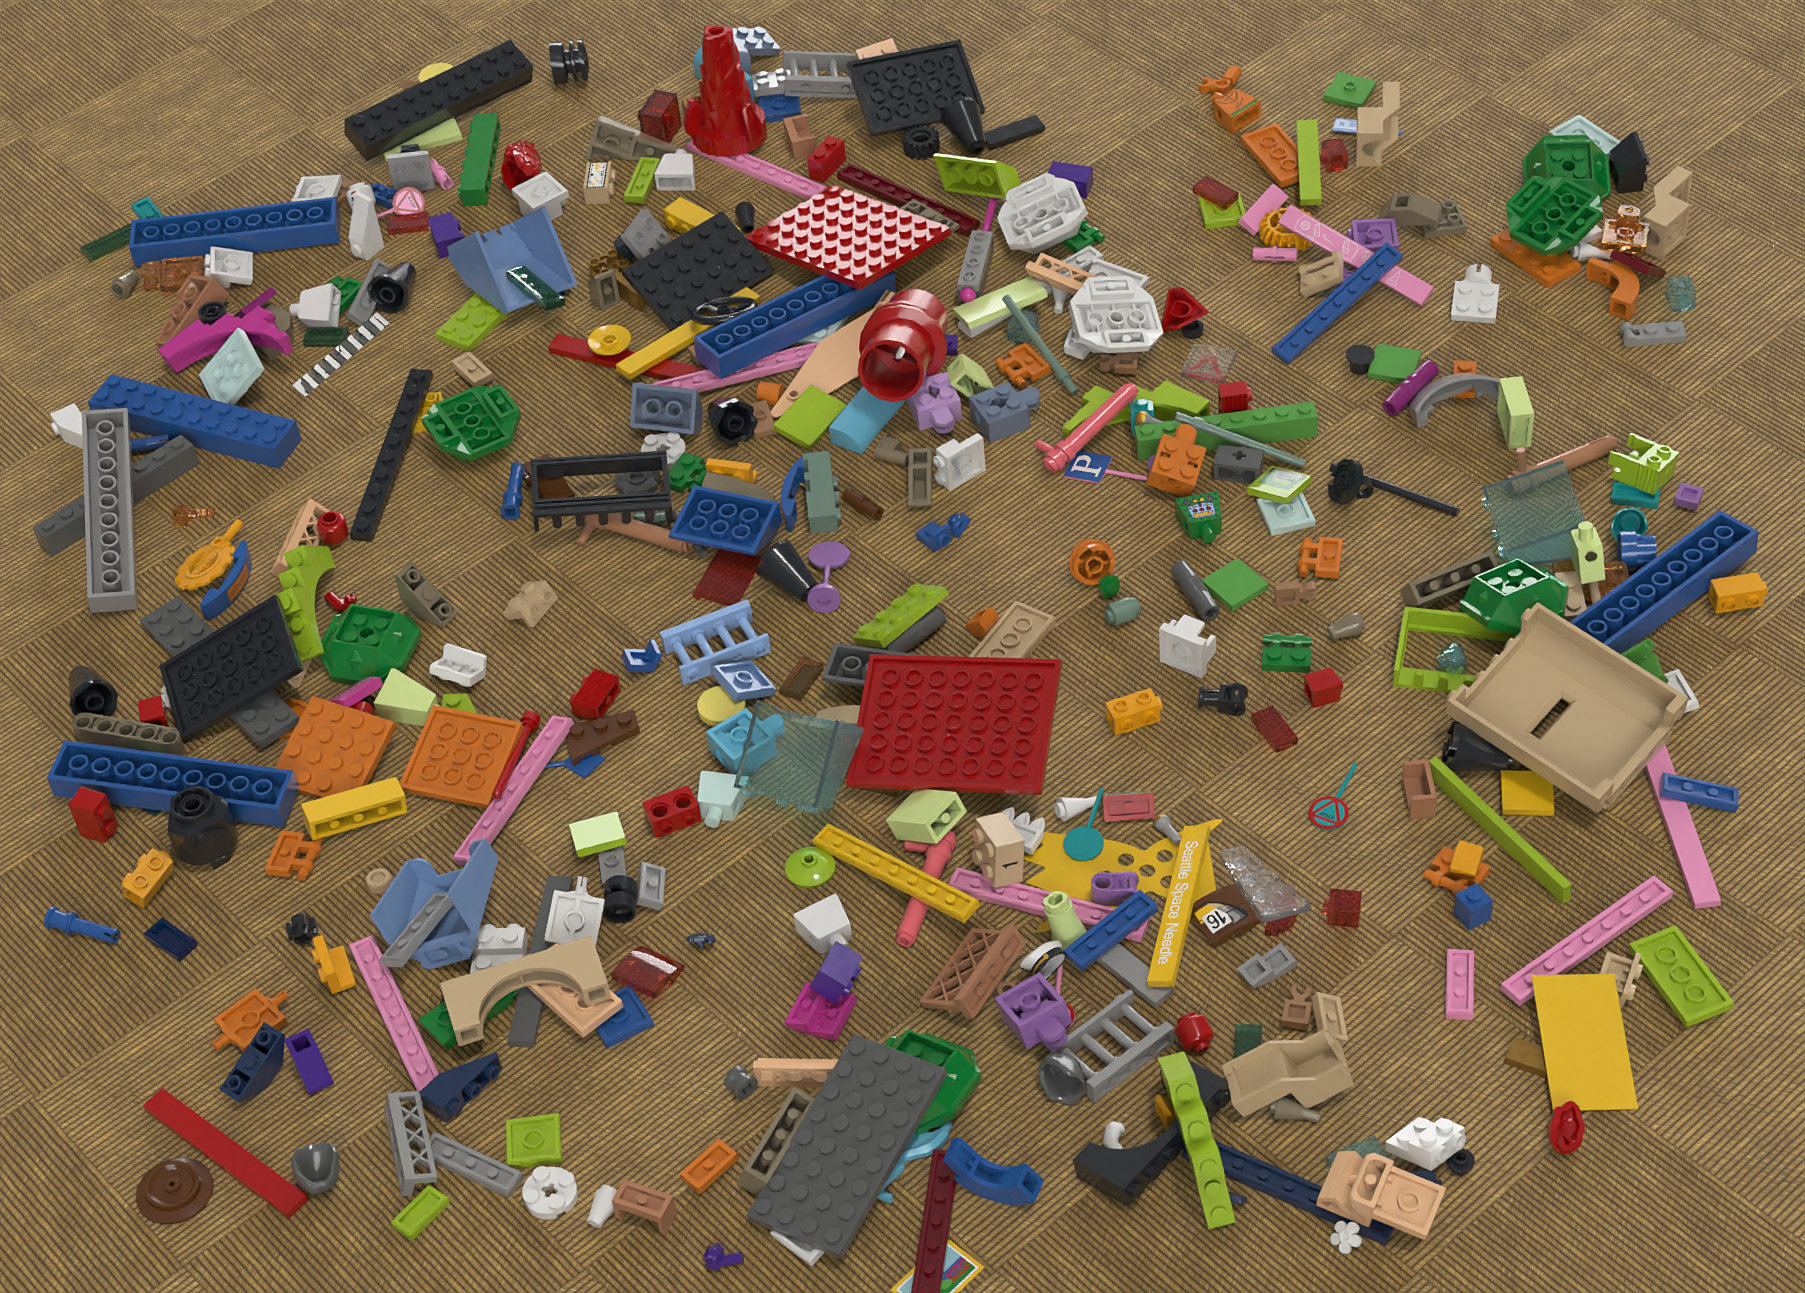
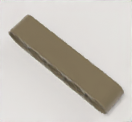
M80 713L72 720V726L81 743L183 756L185 753V746L181 735L175 728L92 713Z

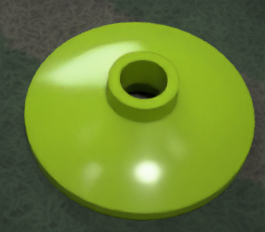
M819 847L799 849L789 856L785 864V873L788 880L802 888L819 887L828 882L835 872L833 856Z

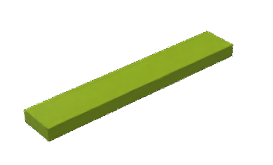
M1297 120L1300 205H1322L1317 120Z

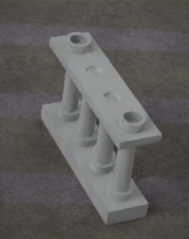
M784 51L782 69L790 70V75H786L785 96L857 99L850 77H838V71L848 72L847 62L857 60L855 53ZM798 70H810V76L798 75ZM818 71H830V76H818Z
M1131 989L1123 995L1115 997L1111 1004L1067 1036L1068 1041L1061 1048L1050 1050L1051 1053H1066L1078 1060L1084 1078L1088 1080L1086 1081L1087 1097L1093 1103L1099 1101L1174 1044V1027L1166 1021L1159 1027H1154L1133 1009L1134 992ZM1125 1015L1147 1036L1139 1042H1134L1114 1023ZM1106 1030L1127 1051L1119 1057H1114L1094 1038ZM1086 1045L1107 1066L1100 1072H1094L1074 1053Z

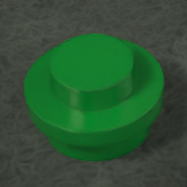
M1105 575L1099 581L1098 589L1104 597L1112 598L1120 589V580L1115 575Z

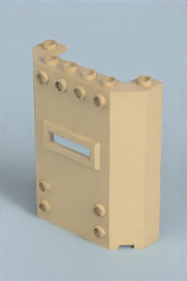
M1537 602L1532 609L1528 608L1522 614L1520 619L1522 621L1521 632L1515 639L1511 638L1508 640L1504 651L1500 655L1496 654L1491 659L1489 667L1485 671L1482 670L1477 674L1473 685L1469 688L1462 684L1457 691L1452 690L1446 698V714L1597 813L1602 808L1606 810L1611 807L1669 740L1673 733L1670 730L1674 722L1682 718L1686 711L1689 697ZM1560 699L1570 704L1540 738L1531 734L1534 728Z

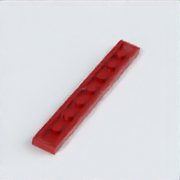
M557 334L548 346L549 353L615 369L617 363L636 353L624 350L614 355H600L589 348L587 340ZM665 359L640 375L667 380L707 369Z
M161 1088L143 1105L147 1113L288 1219L308 1201L306 1194L165 1089Z

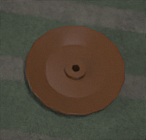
M186 1157L168 1159L155 1165L143 1176L137 1186L135 1201L140 1213L151 1222L163 1225L181 1223L194 1217L206 1207L213 1194L214 1180L209 1169L198 1160Z

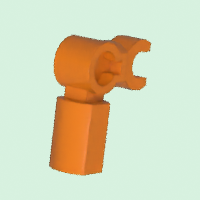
M1231 65L1220 80L1215 79L1212 81L1211 78L1203 77V84H1198L1199 92H1212V94L1219 92L1222 95L1228 93L1242 75L1241 68Z

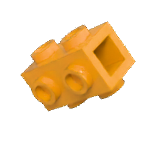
M1758 572L1712 579L1710 581L1708 598L1715 613L1731 612L1763 606L1764 597L1767 595L1768 589L1766 582L1761 580Z
M1151 688L1105 702L1106 720L1115 736L1161 721L1160 710H1163L1162 701L1159 696L1154 695Z
M154 848L148 854H143L138 860L137 868L134 872H129L122 881L123 896L144 909L172 874L173 860L171 856L164 851L158 852Z

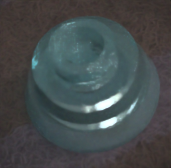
M1452 641L1441 649V654L1438 655L1441 669L1445 668L1447 672L1463 673L1467 669L1466 657L1459 642Z

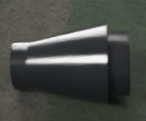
M750 202L739 203L736 206L735 215L742 227V231L751 233L755 229V208Z

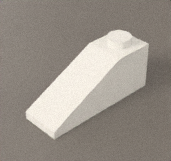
M357 192L354 198L349 231L350 249L355 256L368 261L385 247L373 200Z
M73 403L51 413L53 423L50 426L54 434L60 435L64 442L83 449L82 413Z

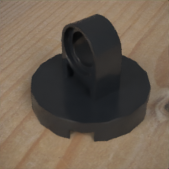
M1342 459L1332 471L1331 476L1334 477L1333 484H1328V494L1332 501L1345 505L1355 498H1367L1374 492L1372 481L1364 475L1360 462L1353 459ZM1361 485H1368L1367 488L1360 490Z

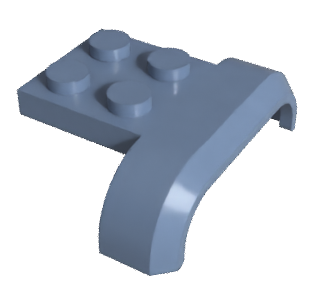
M732 28L734 42L739 51L741 69H744L748 75L751 73L750 55H779L781 48L764 28Z

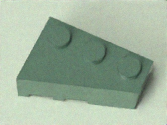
M830 452L802 454L811 534L838 531L837 522L842 521L841 510L836 508V506L840 505L839 492H834V490L838 489L837 476H832Z

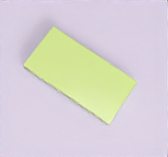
M453 117L384 153L383 156L385 161H387V155L401 153V146L409 144H419L420 151L463 140L462 134Z
M1029 276L971 302L953 308V312L971 330L1011 313L1002 301L1005 295H1010L1019 309L1047 298L1048 295L1046 289Z

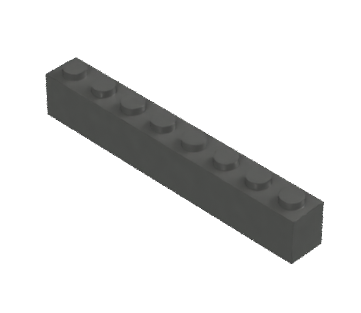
M179 435L132 465L133 505L199 464L192 443L182 435ZM84 495L33 527L40 547L51 557L85 537Z

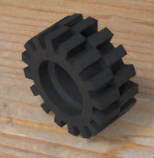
M921 124L919 127L908 128L907 132L904 131L903 150L907 157L910 156L911 159L916 157V160H920V158L927 160V157L933 158V154H938L940 150L939 134L934 127L930 128L929 125L923 127V124Z

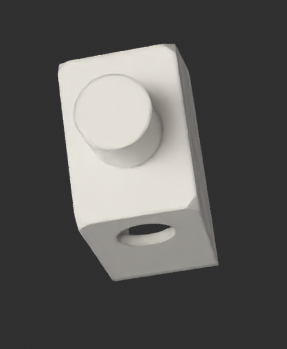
M678 149L675 154H664L655 171L657 190H696L693 155L687 154L683 149Z
M332 283L304 290L300 293V302L290 305V314L292 317L298 316L299 320L308 327L338 329L341 291Z
M836 893L793 914L795 930L818 953L824 954L830 951L835 941L850 949L848 941L852 938L851 925Z

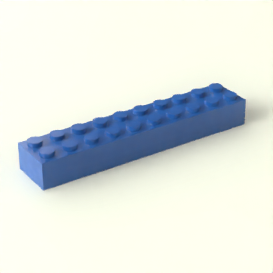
M336 197L132 220L129 249L135 266L202 259L205 258L206 254H210L211 246L246 252H261L340 242L341 213Z
M891 271L861 290L822 275L695 336V357L718 378L722 379L876 304L886 290L896 293L895 273Z
M113 374L106 379L88 401L90 410L127 408L131 431L150 436L168 433L170 441L182 435L194 447L279 469L302 440L296 420Z
M1720 510L1571 620L1570 623L1621 655L1707 591L1712 579L1724 578L1752 557L1757 551L1759 531Z
M64 740L47 776L54 796L73 798L80 787L106 794L110 804L170 812L171 798L179 791L193 786L204 787L211 793L226 798L234 821L278 827L285 826L299 791V785L292 770Z

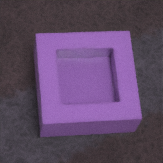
M1681 483L1674 498V505L1697 511L1703 497L1704 488Z

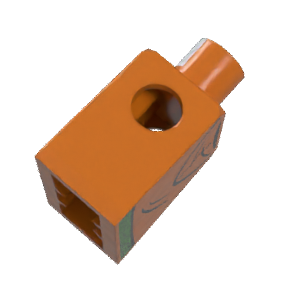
M1233 89L1224 95L1216 92L1211 98V102L1214 104V118L1232 134L1261 117V100L1237 89Z

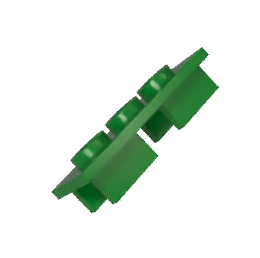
M514 990L501 998L491 1008L487 1018L490 1020L514 1002L513 996L519 993V990ZM445 1001L418 1019L419 1023L447 1050L458 1043Z

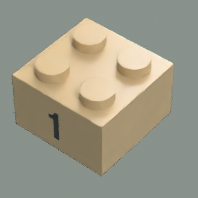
M1004 812L976 818L975 829L973 830L975 848L972 850V858L974 863L981 868L985 879H988L994 888L1022 882L1025 844L1023 837Z

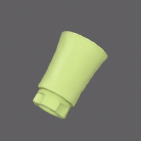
M1054 891L1044 898V911L1049 922L1052 941L1061 942L1062 949L1064 950L1085 934L1087 930L1081 923L1072 901L1066 893Z

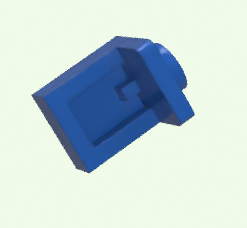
M649 640L646 649H624L621 657L628 672H655L657 664L661 661L662 654L655 640Z

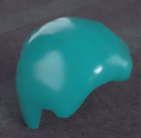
M1625 508L1618 511L1613 517L1610 527L1612 536L1617 541L1618 531H1636L1637 535H1645L1648 529V521L1645 514L1637 508Z

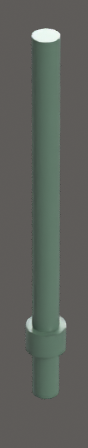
M1005 295L1002 301L1054 370L1057 380L1060 384L1065 385L1071 395H1076L1079 389L1071 380L1070 373L1067 369L1062 368L1010 295Z
M1179 412L1176 413L1174 421L1190 424L1197 432L1201 430L1247 448L1264 450L1265 455L1303 468L1305 465V459L1203 422L1204 419L1196 416L1193 418Z

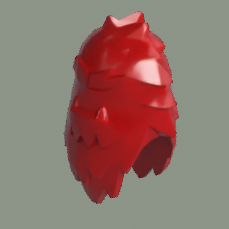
M519 141L518 143L509 144L505 150L501 174L504 184L512 192V188L541 174V158L538 150L535 148V144L532 142Z

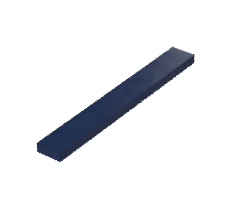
M1215 1141L1226 1177L1336 1224L1339 1221H1344L1348 1225L1350 1222H1355L1316 1206L1322 1186ZM1185 1148L1183 1151V1158L1189 1160ZM1372 1219L1369 1227L1357 1223L1359 1225V1232L1357 1234L1386 1246L1395 1230L1394 1227Z

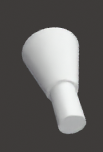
M1580 241L1576 246L1572 247L1571 257L1578 262L1588 261L1591 257L1612 260L1610 258L1612 251L1599 250V248Z
M1052 286L1055 301L1054 313L1061 314L1063 304L1069 293Z
M1097 796L1086 799L1058 797L1054 804L1055 814L1065 822L1087 808L1093 807Z

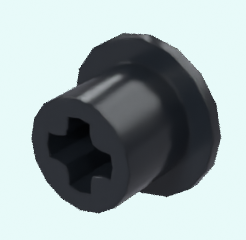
M1366 345L1351 346L1346 351V359L1350 362V371L1357 375L1366 374L1369 371L1370 363L1375 358V352Z

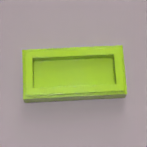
M428 1185L391 1221L392 1227L413 1241L450 1204L449 1198L431 1185Z

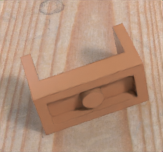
M802 114L783 119L785 136L794 159L809 156L817 148L816 137L810 133L807 115Z
M1429 759L1403 762L1402 784L1410 820L1436 817L1437 796Z
M625 1179L612 1199L617 1219L622 1220L626 1212L658 1222L659 1231L664 1235L667 1234L677 1216L673 1195Z

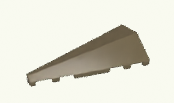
M601 115L597 119L586 158L639 160L640 157L660 158L661 160L664 154H675L678 149L682 148Z

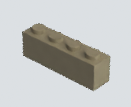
M1492 550L1411 581L1402 587L1400 592L1407 607L1420 608L1468 589L1474 576L1496 568L1499 565Z
M793 1087L744 1167L736 1184L758 1196L763 1187H766L788 1150L790 1140L815 1099Z

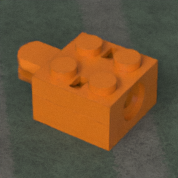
M1181 424L1176 429L1174 437L1163 433L1151 464L1146 485L1181 497L1191 496L1206 452V448L1195 445L1197 430L1193 426Z

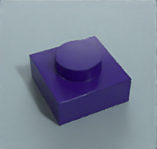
M957 334L945 335L948 344L946 356H958Z

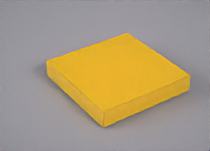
M1501 770L1502 815L1554 816V794L1551 782L1534 771Z

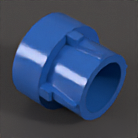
M1618 531L1616 551L1618 571H1636L1637 567L1645 566L1654 560L1657 555L1655 535H1637L1636 531Z

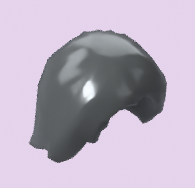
M1050 1053L1045 1057L1038 1067L1039 1083L1047 1097L1053 1102L1058 1101L1069 1106L1081 1101L1082 1096L1086 1094V1084L1078 1060L1066 1053Z
M320 1142L319 1144H309L295 1150L291 1157V1167L298 1185L310 1194L324 1193L334 1186L338 1181L340 1167L339 1155L332 1143Z

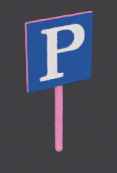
M1084 451L1076 453V457L1070 462L1063 475L1064 478L1097 484L1101 483L1105 473L1147 480V477L1143 475L1108 469L1113 459L1112 456Z

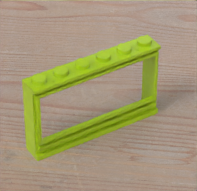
M1405 606L1394 667L1393 686L1450 693L1452 690L1457 691L1462 684L1470 688L1476 678L1475 675L1403 667L1408 631L1506 642L1511 638L1515 639L1517 635H1513V632L1489 629L1471 618L1467 613Z

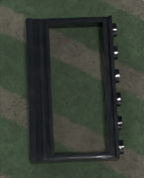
M667 451L530 459L535 532L539 531V518L552 517L554 528L562 527V516H575L576 525L583 527L585 525V515L598 514L599 524L604 526L608 524V513H621L622 522L629 524L631 522V512L644 511L645 521L650 523L654 521L655 510H667L668 523H673ZM663 470L665 492L538 500L537 478Z

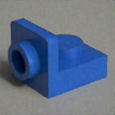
M932 521L916 532V539L935 553L952 541L951 526L947 523L940 526Z

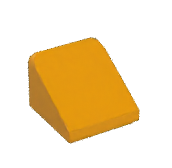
M1460 840L1453 856L1450 871L1475 878L1483 860L1484 848Z
M1160 1094L1156 1095L1155 1113L1167 1130L1176 1118L1171 1101Z

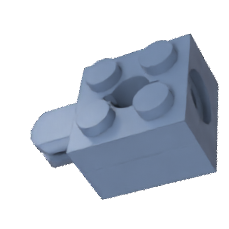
M1009 382L969 397L970 417L989 443L1030 428L1029 411L1040 407L1039 390L1030 387L1016 392Z

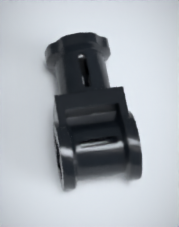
M1239 683L1230 685L1220 684L1219 690L1205 689L1204 686H1200L1198 707L1215 706L1218 707V712L1227 713L1232 716L1243 715L1246 711V704L1244 702L1248 696V688Z

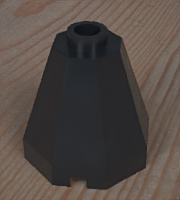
M718 398L711 401L707 408L715 438L733 447L738 445L737 442L749 440L758 424L757 418L753 413L755 412L754 407L736 398Z

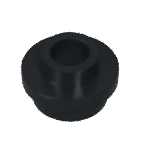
M1462 1148L1446 1159V1163L1454 1174L1465 1175L1473 1169L1475 1159L1469 1150Z

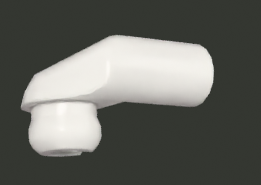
M1112 1121L1105 1127L1104 1147L1124 1149L1118 1142L1119 1137L1123 1135L1121 1132H1125L1124 1125L1121 1122Z

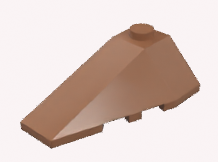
M190 274L178 290L176 295L178 298L176 306H171L169 311L172 314L171 318L164 323L156 344L158 346L165 345L197 319L200 321L198 311L202 305L215 301L225 304L230 293L214 278Z

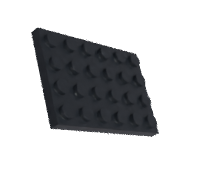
M961 40L849 61L846 64L870 137L904 131L908 128L912 129V127H919L921 124L926 126L942 123L940 115L946 105L949 108L953 105L952 101L962 97L973 98L979 105L980 113L984 114L985 112Z
M723 211L622 270V276L670 331L690 321V314L695 307L711 300L730 297L745 287L751 289L774 274L772 266Z
M273 595L159 665L176 726L184 742H188L304 671L282 602L277 595Z

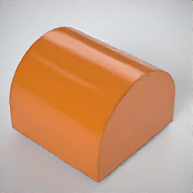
M761 381L757 389V402L766 400L768 405L775 406L785 392L784 385Z
M989 607L977 611L965 627L975 637L984 638L998 622L999 617L995 610Z

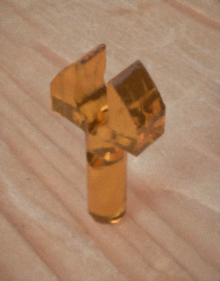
M180 505L172 510V520L179 527H187L190 520L214 517L216 512L214 508L189 510L187 505Z

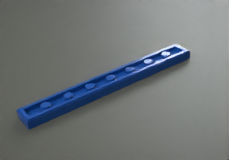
M1386 242L1272 348L1271 353L1289 365L1402 260L1403 254Z

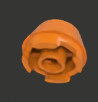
M1084 539L1073 547L1069 568L1077 580L1084 584L1096 585L1099 584L1103 576L1111 575L1114 571V552L1105 542L1095 539Z

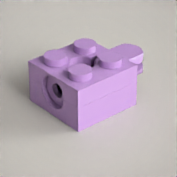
M947 372L925 377L917 393L906 399L920 431L934 427L938 433H948L954 429L955 421L962 420L961 401L955 387L950 384Z

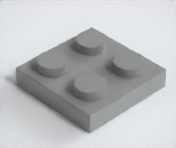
M781 68L775 72L767 73L766 71H760L752 75L755 97L785 93L786 75H790V70Z

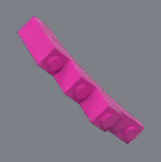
M258 305L241 319L238 316L235 318L228 312L211 326L209 324L204 325L197 319L157 351L166 365L178 373L190 364L218 352L237 328L245 331L252 346L272 348L285 355L290 354L293 349L289 344L291 342L290 337L284 331L280 332L274 322L276 320L275 315L269 309L265 310Z

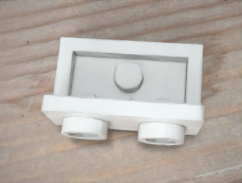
M447 643L444 645L443 657L430 665V674L439 676L442 680H451L459 683L461 686L470 687L485 678L487 657L483 654Z

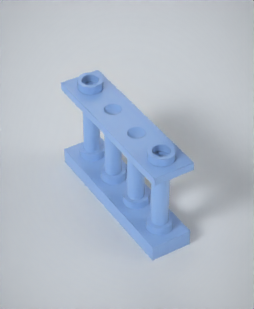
M748 600L660 632L662 647L665 653L669 654L675 651L683 664L679 666L683 685L712 675L710 673L712 666L749 661L771 652L768 634L765 633L757 636L750 624L753 622V617ZM741 626L748 640L735 644L728 631ZM719 635L726 649L714 653L706 639ZM697 643L705 657L691 661L684 647Z

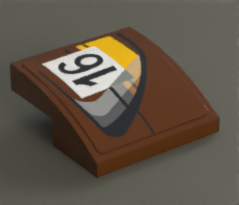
M1236 883L1222 887L1194 902L1192 909L1193 917L1214 948L1236 933L1239 937L1243 936L1261 923Z

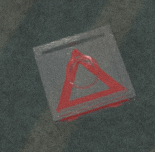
M1193 343L1181 370V377L1223 384L1235 360L1236 350Z

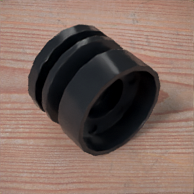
M577 39V49H575L573 40H570L569 50H565L562 41L549 43L554 84L568 83L569 74L571 73L575 82H578L579 72H581L583 81L588 80L590 65L588 51L583 39Z

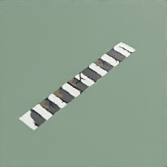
M378 313L374 314L292 386L304 396H307L383 330L389 322Z

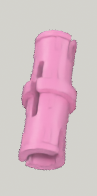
M431 158L430 162L434 181L438 182L444 190H446V187L447 189L452 188L453 180L446 174V169L440 166L434 158Z
M1273 246V248L1254 247L1253 261H1272V263H1277L1278 261L1296 262L1297 248H1278V246Z

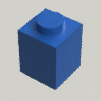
M1476 883L1455 894L1454 914L1470 931L1491 920L1493 900Z

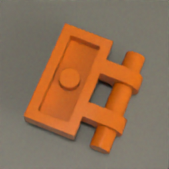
M1027 343L1007 351L1008 359L1003 360L999 357L995 361L998 370L1002 374L1009 376V380L1020 388H1024L1027 385V382L1024 380L1026 377L1033 382L1051 373L1050 365Z
M1309 537L1304 538L1299 548L1301 558L1297 562L1298 575L1300 577H1307L1308 571L1315 570V577L1339 579L1343 538L1319 537V543H1312V539ZM1314 554L1317 555V558H1310V556Z
M281 830L265 866L266 874L290 878L293 870H297V878L305 881L307 876L313 871L315 857H318L322 850V838L308 842L306 841L305 833ZM301 853H306L304 859H298Z
M1443 846L1432 862V870L1427 868L1423 875V878L1431 881L1432 885L1437 887L1443 886L1452 890V894L1455 895L1476 883L1481 886L1490 873V866L1481 862L1475 878L1450 871L1455 850Z

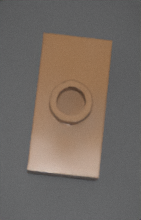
M767 401L750 403L754 407L755 412L753 413L758 421L753 432L755 439L777 434L773 430L774 421Z

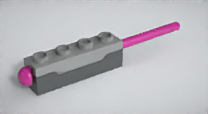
M990 197L982 229L979 231L972 230L957 283L959 304L971 302L983 295L994 254L993 232H990V227L998 198Z

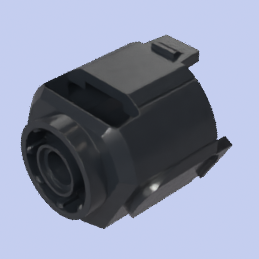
M199 786L185 788L171 798L167 834L178 859L191 865H207L210 863L213 870L229 862V852L237 842L238 831L226 798L213 794L208 789Z

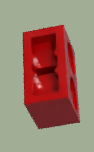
M689 785L642 802L645 818L655 838L668 835L702 821L699 804Z

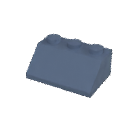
M633 383L630 427L686 434L701 432L703 408L697 389Z

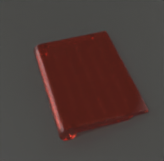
M718 548L692 593L693 597L696 599L702 597L726 606L739 603L756 574V565L760 566L762 560L756 555L753 556Z

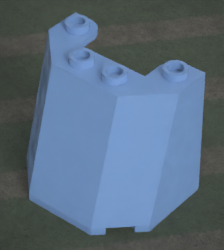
M486 838L474 841L470 845L469 854L471 857L464 868L438 875L433 866L425 859L415 858L404 863L370 914L371 919L389 946L392 945L434 893H447L454 905L410 958L421 962L420 966L429 970L471 957L498 862V856Z

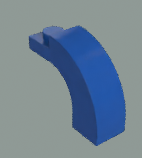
M961 1137L952 1139L943 1159V1162L956 1173L954 1180L978 1196L1002 1204L1025 1205L1035 1203L1044 1179L1026 1163L1017 1166H1002L986 1160Z

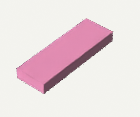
M1273 183L1243 215L1238 223L1254 236L1259 231L1261 218L1265 217V213H1270L1271 209L1278 210L1279 206L1281 207L1289 196Z
M1447 949L1445 1019L1473 1020L1474 950Z

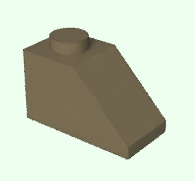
M613 269L594 276L587 281L590 298L601 311L620 304L616 276Z

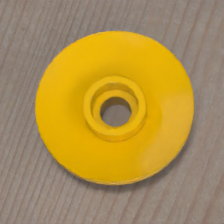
M619 325L599 327L588 338L589 348L600 355L620 353L631 343L630 332L625 327Z

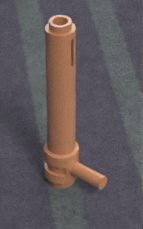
M1606 435L1534 465H1526V449L1523 447L1517 448V469L1509 472L1504 477L1505 488L1509 493L1515 492L1517 494L1525 491L1526 488H1533L1539 482L1608 455L1611 451L1614 452L1618 447L1617 440L1614 436Z
M608 513V524L604 526L599 524L598 514L585 515V527L576 540L577 544L584 546L593 529L597 528L600 530H611L681 553L689 552L692 548V543L670 539L669 533L671 530L631 518L629 524H624L622 522V515L617 513Z

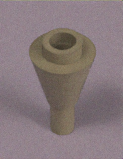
M1286 1096L1270 1103L1269 1113L1273 1114V1119H1305L1319 1123L1321 1112L1306 1109Z

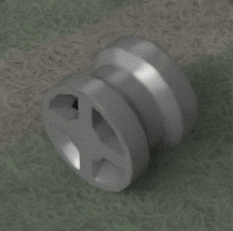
M743 1066L734 1067L724 1079V1086L729 1090H733L734 1095L739 1100H744L751 1096L758 1085V1080L754 1076L748 1075V1071Z

